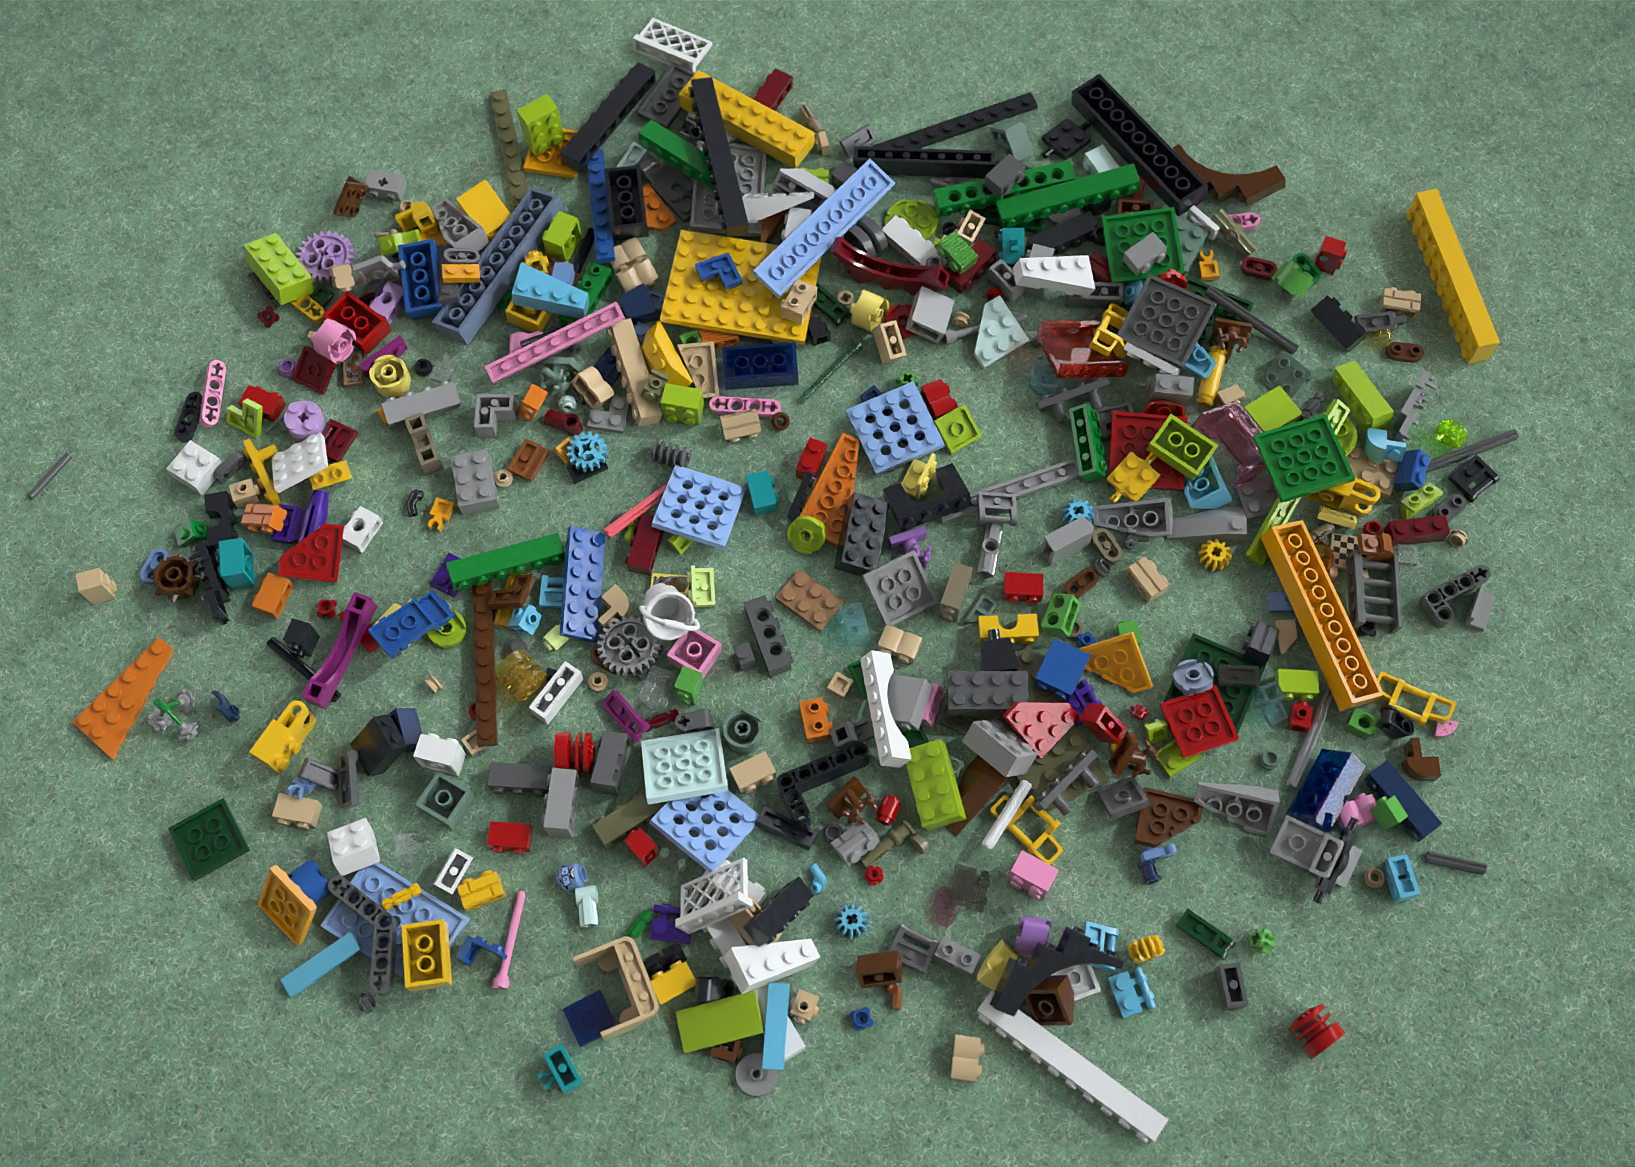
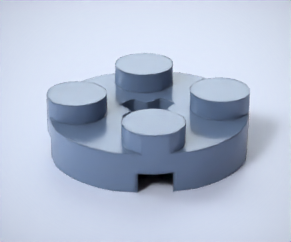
M1190 659L1176 666L1173 680L1175 686L1184 695L1191 696L1210 690L1213 687L1214 672L1208 663H1197V660Z

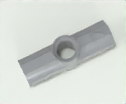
M987 523L977 570V575L982 578L988 579L994 576L1003 524ZM991 547L994 551H988L986 548Z

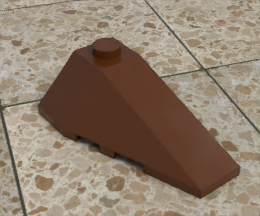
M977 755L967 766L958 785L966 819L946 825V827L957 836L1002 789L1011 776L1005 777L982 757Z

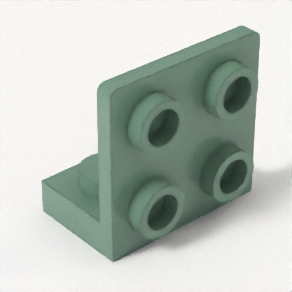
M1283 350L1260 380L1272 390L1280 385L1292 399L1306 380H1310L1315 374Z

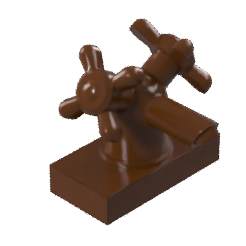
M1215 318L1211 336L1216 338L1214 343L1220 344L1221 350L1226 349L1225 359L1229 360L1231 358L1234 344L1239 345L1236 351L1238 353L1242 351V348L1246 349L1248 347L1252 324Z
M1126 731L1109 759L1108 764L1113 774L1119 776L1128 763H1130L1128 768L1134 770L1132 773L1133 777L1142 774L1150 775L1151 771L1145 769L1146 760L1151 755L1156 762L1159 760L1155 748L1149 744L1148 740H1143L1147 749L1140 751L1138 748L1139 742L1134 733Z
M854 776L826 804L836 818L848 817L849 824L852 822L865 823V820L859 818L858 815L867 805H871L874 812L877 811L874 796ZM866 793L867 797L861 799L860 797Z

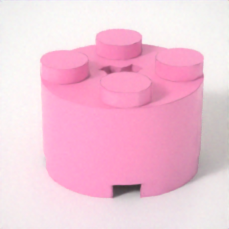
M326 319L323 325L311 337L314 350L334 363L345 361L354 349L352 345L353 340L356 341V335L353 330L330 319Z

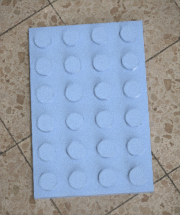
M379 862L359 869L350 882L382 908V899L390 898L392 894L404 888L408 889L413 884ZM421 889V894L415 897L411 896V899L397 906L393 905V908L386 910L398 923L394 973L404 979L401 925L444 919L448 923L449 945L451 949L470 920L423 889ZM358 894L352 897L351 903L358 901ZM338 899L320 926L338 938H342L349 932H352L362 948L361 952L372 958L374 926ZM369 907L366 914L371 915L375 911V907ZM385 919L382 922V927H387L390 924V919ZM384 939L381 942L380 947H387L389 944V939ZM387 960L381 961L380 964L386 967Z

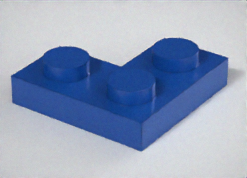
M729 253L695 263V269L702 282L719 276L725 290L742 285L743 280Z

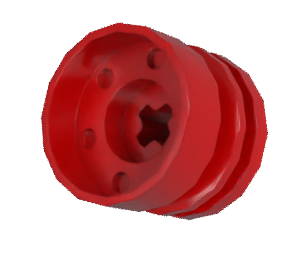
M557 732L554 741V768L572 770V765H575L578 774L582 773L583 767L585 774H591L595 760V745L592 733L586 732L583 741L582 733L578 732L575 741H573L570 732Z
M1322 1003L1306 1010L1287 1029L1290 1034L1297 1029L1301 1031L1294 1038L1296 1041L1304 1037L1308 1040L1302 1049L1310 1059L1319 1055L1346 1034L1337 1021L1329 1025L1326 1024L1325 1021L1331 1016L1330 1012L1322 1017L1318 1014L1325 1008Z

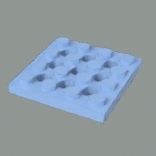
M914 381L846 410L876 476L944 447V442ZM901 402H908L910 406L907 409H902L899 404ZM885 409H890L893 413L890 416H884L882 412ZM868 416H873L876 420L870 424L865 419ZM914 417L917 419V423L910 425L907 423V419ZM896 424L900 426V430L892 432L890 427ZM875 432H881L883 434V437L881 439H875L873 437V434ZM917 433H922L925 438L918 441L914 436ZM901 440H906L908 445L905 448H900L897 443ZM885 447L891 450L888 455H883L880 451Z
M675 465L651 527L724 550L747 487ZM684 484H688V485H690L692 488H691V489H685V488L683 487V485H684ZM707 490L710 494L704 495L700 491ZM725 496L728 500L722 501L718 497ZM677 499H684L686 503H678ZM700 504L704 506V509H697L695 505ZM719 510L722 512V514L715 515L713 511ZM677 513V514H679L681 517H680V518H673V517L671 516V514ZM696 519L699 523L692 524L689 520ZM714 525L717 529L710 530L707 526Z
M728 790L726 792L708 794L707 798L696 796L668 801L650 820L649 824L710 873L717 870L756 827L755 821L759 814ZM691 804L696 810L689 811L686 809V805ZM720 804L724 810L718 811L713 805ZM734 816L738 818L739 823H732L729 817ZM708 817L711 820V823L705 824L702 822L701 818ZM673 818H681L683 820V824H676L673 821ZM695 830L698 832L699 836L692 837L690 836L689 831ZM717 830H724L727 833V836H719L717 834ZM711 843L714 845L715 849L708 850L705 848L704 844Z

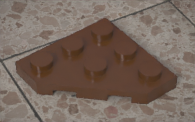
M1144 787L1143 792L1148 798L1150 806L1139 810L1134 843L1152 848L1157 847L1200 822L1203 806L1194 802L1193 798Z

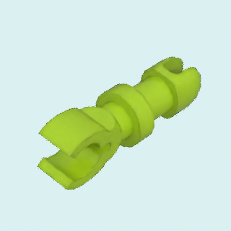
M638 519L627 526L628 529L624 536L627 543H631L632 537L635 536L634 532Z

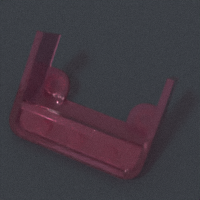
M1230 402L1202 412L1190 426L1196 431L1201 430L1208 439L1219 438L1240 464L1235 470L1237 478L1230 485L1231 488L1251 481L1266 469L1253 440L1255 434L1262 433L1263 431L1240 404Z

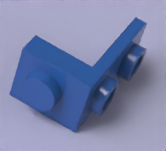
M467 935L464 943L459 947L455 958L471 967L481 948L505 960L508 956L502 952L504 948L495 943H492L490 946L486 944L487 940L478 935L475 938Z

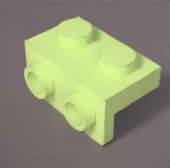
M691 565L690 571H687V583H691V590H688V599L692 601L693 607H715L714 568L695 569V565Z

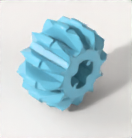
M1072 498L1070 503L1066 502L1064 504L1065 509H1062L1061 512L1063 515L1062 520L1069 524L1084 516L1087 521L1092 522L1091 519L1094 517L1093 507L1087 506L1088 500L1083 503L1081 498H1078L1077 502Z
M851 903V909L843 905L844 912L838 910L837 915L839 917L834 919L835 923H839L836 926V930L840 931L843 929L841 933L843 937L848 932L849 939H853V933H856L858 938L861 937L860 930L866 932L867 928L864 925L869 924V920L864 919L868 916L867 911L860 913L862 906H858L856 910L854 909V903ZM853 917H855L856 924L852 923L851 925H849L848 918L852 919Z

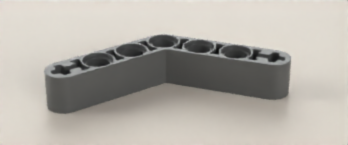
M334 876L328 882V889L374 926L370 988L379 996H388L393 990L397 920L344 877ZM339 884L346 889L345 893L337 888ZM358 894V901L351 903L352 897ZM374 906L375 911L371 915H367L368 908ZM385 919H390V924L387 927H382V922ZM384 939H389L388 946L381 948V942ZM387 960V966L384 969H379V963ZM382 982H384L385 986H381L380 990L378 988V985H382Z

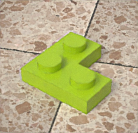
M248 398L242 402V410L231 405L227 408L226 423L257 439L261 435L263 406Z

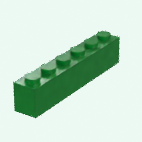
M650 120L639 132L638 144L642 148L654 153L658 158H662L672 167L678 168L685 175L694 178L701 185L707 186L712 191L715 190L714 185L711 186L709 176L711 172L707 171L706 160L708 159L707 156L703 155V151L653 120Z
M555 533L447 562L446 567L453 591H463L470 586H480L492 580H503L510 575H521L525 571L532 569L539 570L550 564H560L565 560V551L559 534Z

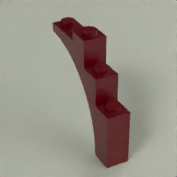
M841 236L835 237L830 252L848 268L847 274L857 283L875 280L885 290L902 287L911 296H915L922 286L934 292L946 290L950 276L940 264L911 266L874 257L854 247Z

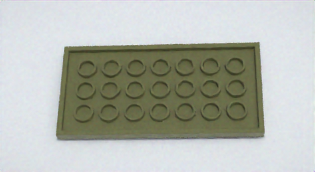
M1029 646L1017 652L1016 656L1020 665L1018 671H1027L1028 701L1062 702L1054 694L1048 691H1040L1033 685L1042 664L1032 647ZM982 716L983 720H999L1005 729L1014 732L1018 736L1017 738L1024 742L1003 716ZM1073 724L1042 759L1036 757L1026 774L1015 776L1019 784L1022 780H1026L1032 785V788L1026 795L1027 798L1031 795L1036 798L1042 791L1046 792L1050 788L1049 783L1056 777L1060 778L1063 774L1062 770L1070 763L1073 764L1076 761L1075 757L1081 751L1091 750L1078 726L1076 727ZM1096 758L1088 765V769L1099 780L1098 784L1093 788H1089L1077 776L1062 792V796L1067 802L1109 781ZM1051 803L1045 811L1049 812L1056 807Z

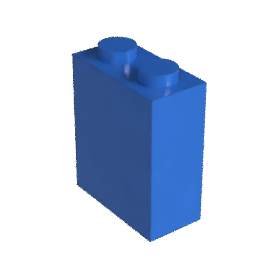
M1055 638L1035 677L1033 685L1040 691H1048L1054 694L1060 700L1069 701L1091 655Z

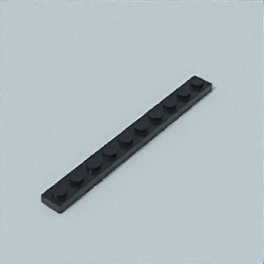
M1029 92L878 143L872 147L923 148L1000 122L1006 118L1009 119L1035 110L1038 104L1032 93Z

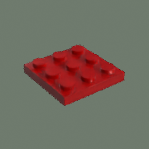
M1213 685L1210 690L1191 696L1184 695L1159 705L1183 760L1239 740V736L1216 685Z

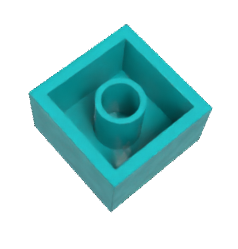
M243 538L219 541V549H217V557L220 560V566H218L219 577H222L225 584L232 590L255 587L253 551Z

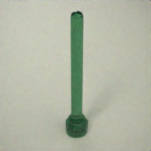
M852 339L847 344V350L798 398L800 405L804 404L851 355L859 354L863 350V346L859 341Z

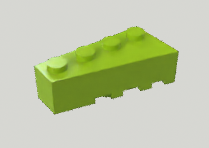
M1354 360L1335 367L1332 377L1333 383L1339 389L1365 437L1368 428L1387 430L1388 435L1394 411Z

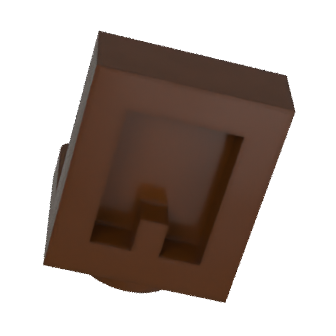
M736 1040L733 1052H730L729 1047L718 1045V1048L712 1047L710 1056L714 1059L736 1064L737 1059L741 1060L744 1048L740 1047L741 1042Z

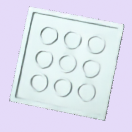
M719 728L641 741L648 804L728 791Z

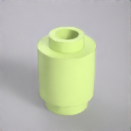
M560 624L555 625L543 637V645L549 651H557L569 640V637L560 636Z

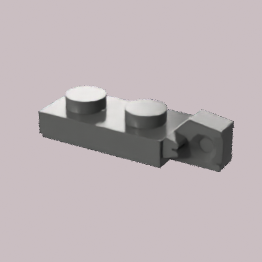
M1388 311L1356 315L1354 320L1355 325L1359 323L1366 330L1365 334L1397 329V325H1404L1407 322V316H1396L1395 312Z

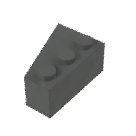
M604 731L603 737L600 736L598 744L600 749L595 758V767L590 782L595 793L619 796L630 740L628 734Z

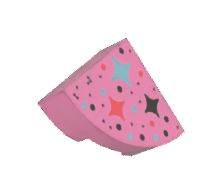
M1449 720L1448 723L1436 721L1434 737L1442 738L1450 735L1457 728L1459 722Z

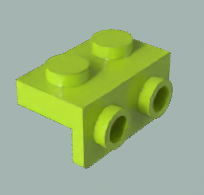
M1429 482L1401 501V517L1404 520L1411 518L1434 503L1436 499L1443 495V491Z

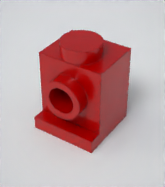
M1305 701L1293 703L1289 710L1287 729L1307 733L1311 728L1313 707L1308 706V703Z

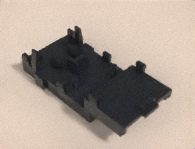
M202 541L192 547L194 552L198 550L199 552L190 556L189 560L201 557L200 563L202 566L198 569L199 572L205 570V572L201 573V580L203 582L209 580L211 584L204 588L206 595L201 596L202 601L208 600L211 612L214 615L212 616L213 619L225 625L229 618L224 603L231 601L224 580L218 575L219 564L215 553L205 541Z

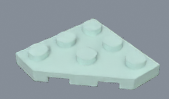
M1000 295L983 306L981 323L979 325L974 356L982 368L985 369L1029 342L1028 337Z

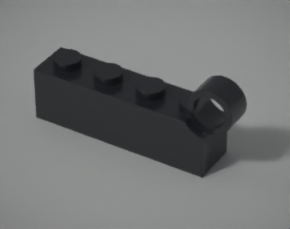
M1088 211L1028 237L1026 248L1027 250H1032L1033 244L1053 248L1054 256L1056 254L1061 255L1072 247L1077 248L1086 241H1093L1096 245L1103 246L1105 245V239L1096 235L1097 233H1103V226L1098 225L1092 213Z

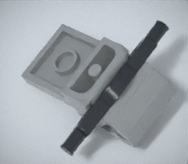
M1286 815L1269 852L1319 875L1315 884V888L1318 890L1312 901L1321 905L1325 893L1330 894L1335 883L1346 888L1363 850L1352 846L1357 836L1354 830L1359 820L1351 817L1347 827H1342L1337 838Z

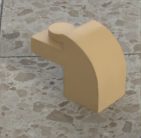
M615 584L602 596L603 603L609 608L598 619L602 629L610 628L609 622L613 625L616 624V618L622 621L623 616L626 617V620L630 616L628 598Z

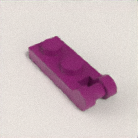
M401 336L395 338L360 364L366 378H370L369 370L375 364L374 361L384 355H394L397 357L404 354L408 348Z
M612 690L601 704L635 742H639L642 738V733L650 728V725L637 714L617 690Z

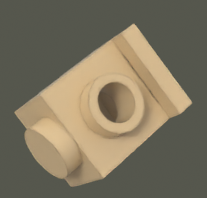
M1236 384L1217 392L1214 401L1222 414L1225 415L1228 409L1234 410L1238 408L1242 400L1246 399V395Z

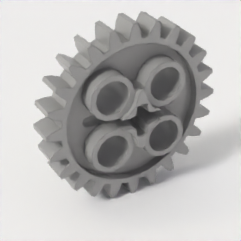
M633 615L630 616L629 620H626V617L623 616L621 622L617 618L615 619L616 624L613 625L609 622L610 628H603L605 635L599 634L601 641L597 642L599 647L597 651L601 662L604 661V667L609 666L610 672L616 669L617 675L624 671L625 677H627L629 672H632L633 676H635L637 670L642 674L643 667L650 669L648 663L655 664L653 657H659L657 651L661 650L659 644L661 641L647 630L645 622H642L641 617H638L635 621ZM630 631L635 632L632 635H626ZM619 634L624 637L628 645H625L624 640L618 636ZM619 643L617 647H611L613 644ZM642 644L647 645L645 648H638ZM629 646H633L635 653H637L640 657H637ZM627 656L632 657L630 660H623Z

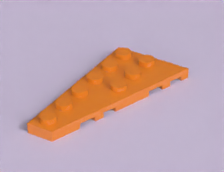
M842 433L800 515L810 516L822 522L825 526V542L838 547L846 501L854 492L860 442L859 439L846 433Z

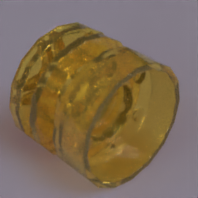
M519 649L509 654L494 672V678L502 687L507 688L508 693L516 701H523L530 697L541 687L547 677L546 671L538 663H533V658L524 649Z

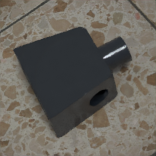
M999 629L988 630L989 640L983 641L981 644V671H1018L1020 665L1011 639H1001Z

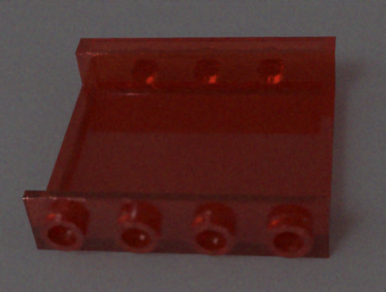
M1102 320L1040 322L1036 337L1057 379L1125 377L1130 361H1121L1120 357L1115 355L1114 350L1108 356H1105L1090 348L1094 332L1100 326ZM1097 339L1098 343L1104 345L1105 347H1110V345Z

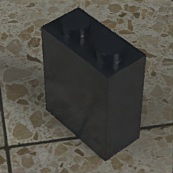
M389 714L374 716L350 743L351 748L357 751L358 760L368 777L383 774L408 747Z

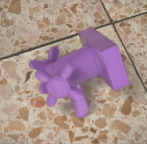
M925 526L889 537L888 544L890 550L900 547L904 548L905 553L915 550L918 559L924 560V567L928 566V562L931 559V546L927 545L926 552H922L917 543L927 539Z

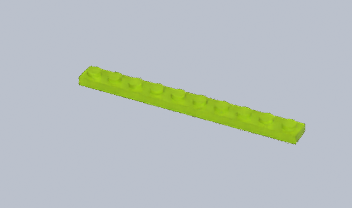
M1333 399L1325 413L1336 435L1350 412V409L1339 399ZM1279 497L1276 499L1245 554L1256 565L1263 566L1268 557L1261 536L1271 527L1286 524L1301 497L1281 503Z

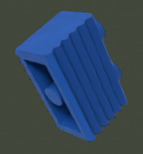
M1421 449L1405 451L1402 462L1398 463L1393 485L1401 492L1422 488L1426 480V469L1430 463L1429 456Z

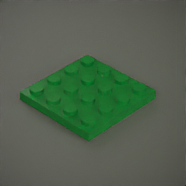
M1174 207L1102 216L1111 283L1127 284L1139 280L1146 281L1149 274L1157 277L1169 269H1175L1176 272L1185 275ZM1154 232L1167 247L1165 258L1161 262H1155L1151 265V268L1146 273H1140L1136 276L1123 261L1124 252Z
M1326 414L1253 436L1255 445L1281 503L1355 481L1356 477Z

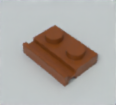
M525 439L507 470L532 483L550 454V450Z

